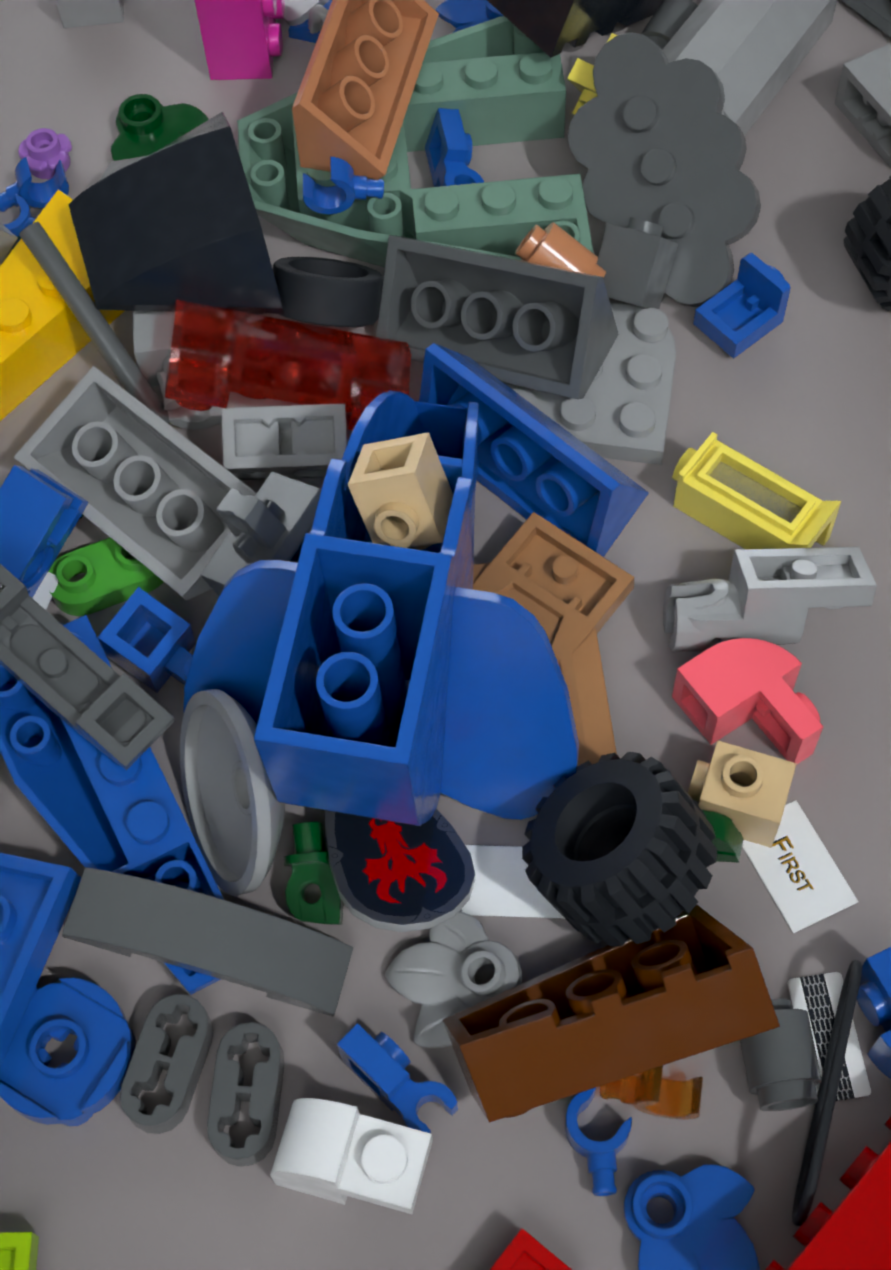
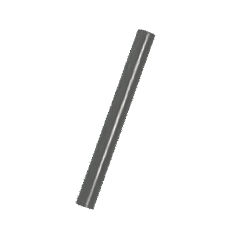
M39 222L27 226L20 232V237L121 385L129 394L170 425L171 423L169 422L171 421H169L168 411L164 410V404L102 313L97 310L95 303Z

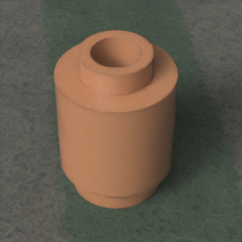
M554 222L549 224L545 230L536 224L515 251V254L522 259L521 261L601 276L603 278L606 274V271L596 264L598 257Z

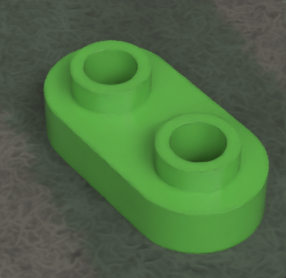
M110 537L64 554L52 564L48 571L56 575L58 579V585L54 593L50 592L54 603L61 611L72 616L90 615L127 601L138 587L148 593L158 588L164 581L137 559H127L131 554ZM86 573L79 581H69L75 575Z

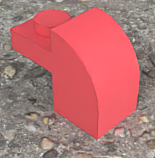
M752 638L731 639L710 647L677 668L672 698L710 745L753 719L787 761L799 764L814 753L823 729L819 713L811 700L803 693H794L793 691L802 663L790 652L776 644Z

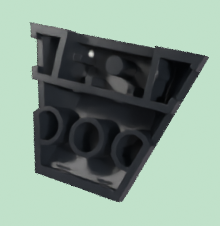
M223 112L158 151L98 181L68 204L97 310L172 311L174 306L211 307L212 312L228 313L229 307L264 308L265 314H284L260 221L231 127Z

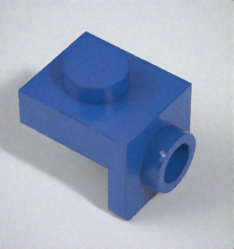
M749 253L740 260L737 280L695 309L693 324L734 359L783 322L791 289L790 284L779 270L765 264L753 253Z

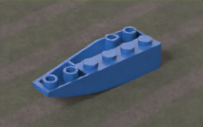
M87 615L63 625L111 667ZM0 664V752L16 786L84 868L105 870L148 879L224 900L151 747L128 770H125L70 727ZM163 962L190 995L221 980Z

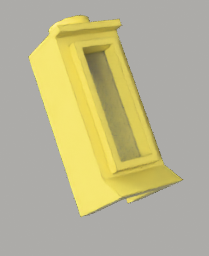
M714 432L709 435L698 450L692 447L689 448L677 463L672 476L677 481L673 507L744 549L811 548L815 542L824 546L831 536L841 501H822L718 441V434Z

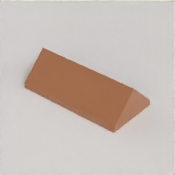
M332 0L292 107L300 167L331 172V156L348 162L354 170V175L367 176V178L377 180L385 176L439 15L424 0Z

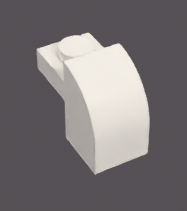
M299 1098L293 1101L270 1176L278 1186L345 1205L349 1196L413 1214L433 1138L432 1134L362 1115L356 1106L323 1099Z

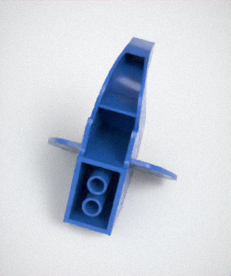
M389 390L379 394L364 409L356 423L342 460L332 458L329 463L310 533H305L298 563L283 560H259L239 569L226 582L198 637L184 686L183 712H185L190 698L195 693L204 690L219 689L238 701L257 724L254 742L279 803L421 826L433 816L442 793L471 808L505 819L522 820L538 814L535 809L543 797H549L555 790L553 785L563 776L567 779L576 773L579 758V740L569 691L546 631L536 617L514 599L492 592L473 590L475 491L478 476V403L469 402L467 408L414 401L407 394ZM429 432L453 493L443 543L433 544L423 550L373 543L348 487V482L363 445Z

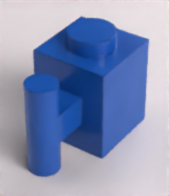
M138 587L97 638L108 658L156 693L159 692L170 676L185 685L193 655L189 652L196 645L191 624Z

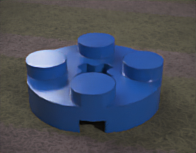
M60 978L61 983H51L41 988L35 987L0 1068V1097L16 1112L29 1120L46 1125L63 1124L70 1127L79 1126L87 1122L94 1113L102 1110L116 1097L121 1090L133 1056L136 1039L123 1010L107 991L83 979ZM69 1034L76 1035L77 1039L73 1046L77 1051L75 1058L69 1064L61 1063L57 1068L47 1067L52 1057L45 1050L46 1044L52 1038L63 1042Z

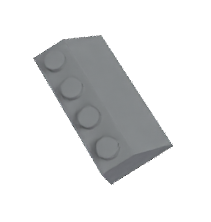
M95 366L89 370L14 456L29 471L31 468L38 469L87 500L89 503L82 514L187 601L212 589L200 574L231 531L216 510L231 488L239 490L244 496H255L257 494Z

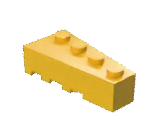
M58 189L33 223L39 222L95 303L68 205L73 199ZM22 238L0 266V421L91 341ZM125 310L99 311L108 324H111Z

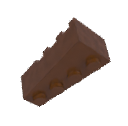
M696 905L689 914L686 911H682L675 917L674 920L677 925L665 933L660 928L652 931L651 940L636 944L629 937L624 946L606 945L451 1015L442 1021L471 1095L489 1123L502 1118L516 1117L528 1112L532 1108L780 1027L753 947L700 906Z

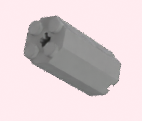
M702 0L662 51L668 63L685 58L700 60L717 74L723 84L725 95L722 115L735 122L745 136L832 23L837 0Z

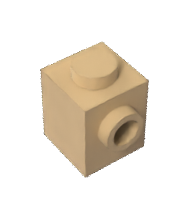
M429 432L364 444L348 482V487L372 542L415 550H423L433 544L443 543L453 493Z
M717 740L711 763L697 761L688 794L694 801L699 802L698 806L701 810L720 813L732 819L744 840L771 848L781 823L797 763Z

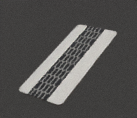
M839 972L792 978L787 982L793 1009H802L808 1012L821 1077L843 986V978ZM853 1019L836 1101L867 1097L871 1094ZM818 1084V1085L815 1086V1087H816L817 1095H818V1090H819L820 1084Z

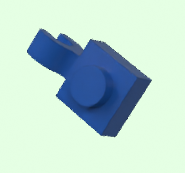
M438 108L424 147L434 187L483 183V178L476 171L468 167L472 157V138L469 133L464 132L459 109Z
M357 1023L337 1043L343 1063L391 1111L395 1110L401 1116L406 1127L431 1134V1130L417 1116L420 1107L427 1102L439 1103L452 1116L458 1111L457 1100L447 1086L435 1081L417 1083L410 1079L409 1073L405 1070L411 1063L410 1059L384 1032L381 1031L373 1039Z

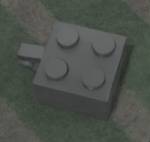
M274 472L270 473L255 496H244L239 490L231 488L216 509L231 531L200 574L202 578L220 596L226 582L239 569L259 560H283L298 563L305 533H310L321 489Z

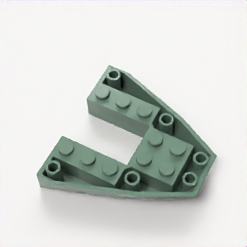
M505 16L430 40L386 174L380 178L384 180V195L382 199L377 197H366V200L354 199L350 208L337 214L317 213L306 206L303 201V173L321 186L332 187L336 185L331 181V172L300 167L292 113L297 93L237 120L239 156L257 215L305 245L384 268L389 235L522 260L515 254V251L528 232L536 224L545 230L549 224L554 222L594 254L580 174L411 189L407 152L425 151L424 147L438 108L459 109L464 132L471 135L472 146L564 138L566 86L560 54L550 58Z

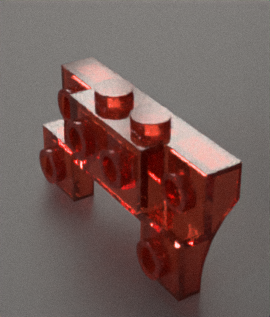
M176 300L170 332V354L166 371L165 398L174 399L180 406L196 411H207L212 406L227 409L230 392L239 393L252 399L269 398L292 402L298 405L345 404L348 430L353 431L364 409L379 394L390 390L405 393L409 396L412 354L407 342Z

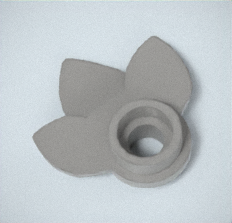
M460 911L453 918L429 929L431 942L415 944L402 950L386 969L385 976L390 985L399 994L413 1003L422 1005L414 1033V1042L421 1047L444 1048L452 1046L442 1021L443 1019L521 984V966L514 953L501 943L489 941L480 921ZM493 964L495 967L493 978L484 985H477L475 983L477 971L483 965Z

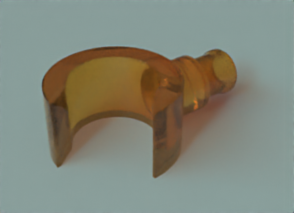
M663 1066L638 1073V1075H632L600 1086V1096L606 1100L620 1099L621 1103L634 1104V1107L639 1111L653 1116L681 1120L695 1119L700 1116L703 1077L692 1078L686 1081L663 1079Z

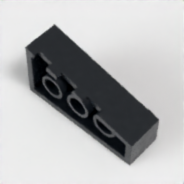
M663 0L487 1L551 58L562 52L565 43H569L575 48L585 44L589 34L594 31L604 36L613 32L617 22L628 26L654 15Z

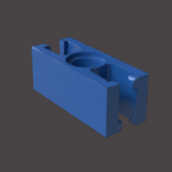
M14 465L0 488V564L26 586L29 596L33 598L89 502L38 469L31 468L28 471L22 466Z

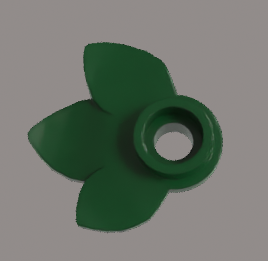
M132 95L125 99L119 107L116 117V127L119 135L111 146L113 161L148 156L208 121L209 118L200 109L190 104L180 103L163 106L151 95Z

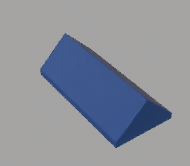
M435 343L425 349L419 401L467 408L469 402L478 403L477 481L525 519H528L535 512L604 557L649 492L470 357Z

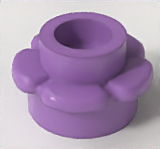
M40 128L32 131L21 142L18 153L21 159L27 157L32 175L40 179H51L55 174V168L59 160L63 163L65 172L69 168L70 156L68 152L72 150L70 139L65 134L57 135L54 130Z

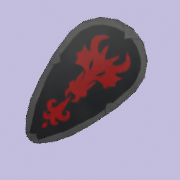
M437 808L431 819L421 826L325 810V833L330 869L339 897L353 916L375 928L398 932L430 929L453 918L470 900L475 883V870L471 853L453 826Z

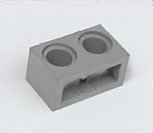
M345 404L221 408L223 466L239 480L267 479L271 472L289 478L325 477L331 459L342 460L347 447Z

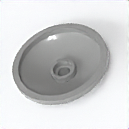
M211 689L195 693L185 708L180 734L181 779L192 833L216 884L224 892L238 896L255 891L269 873L283 830L285 803L277 801L254 742L257 728L256 722L234 698L219 689Z

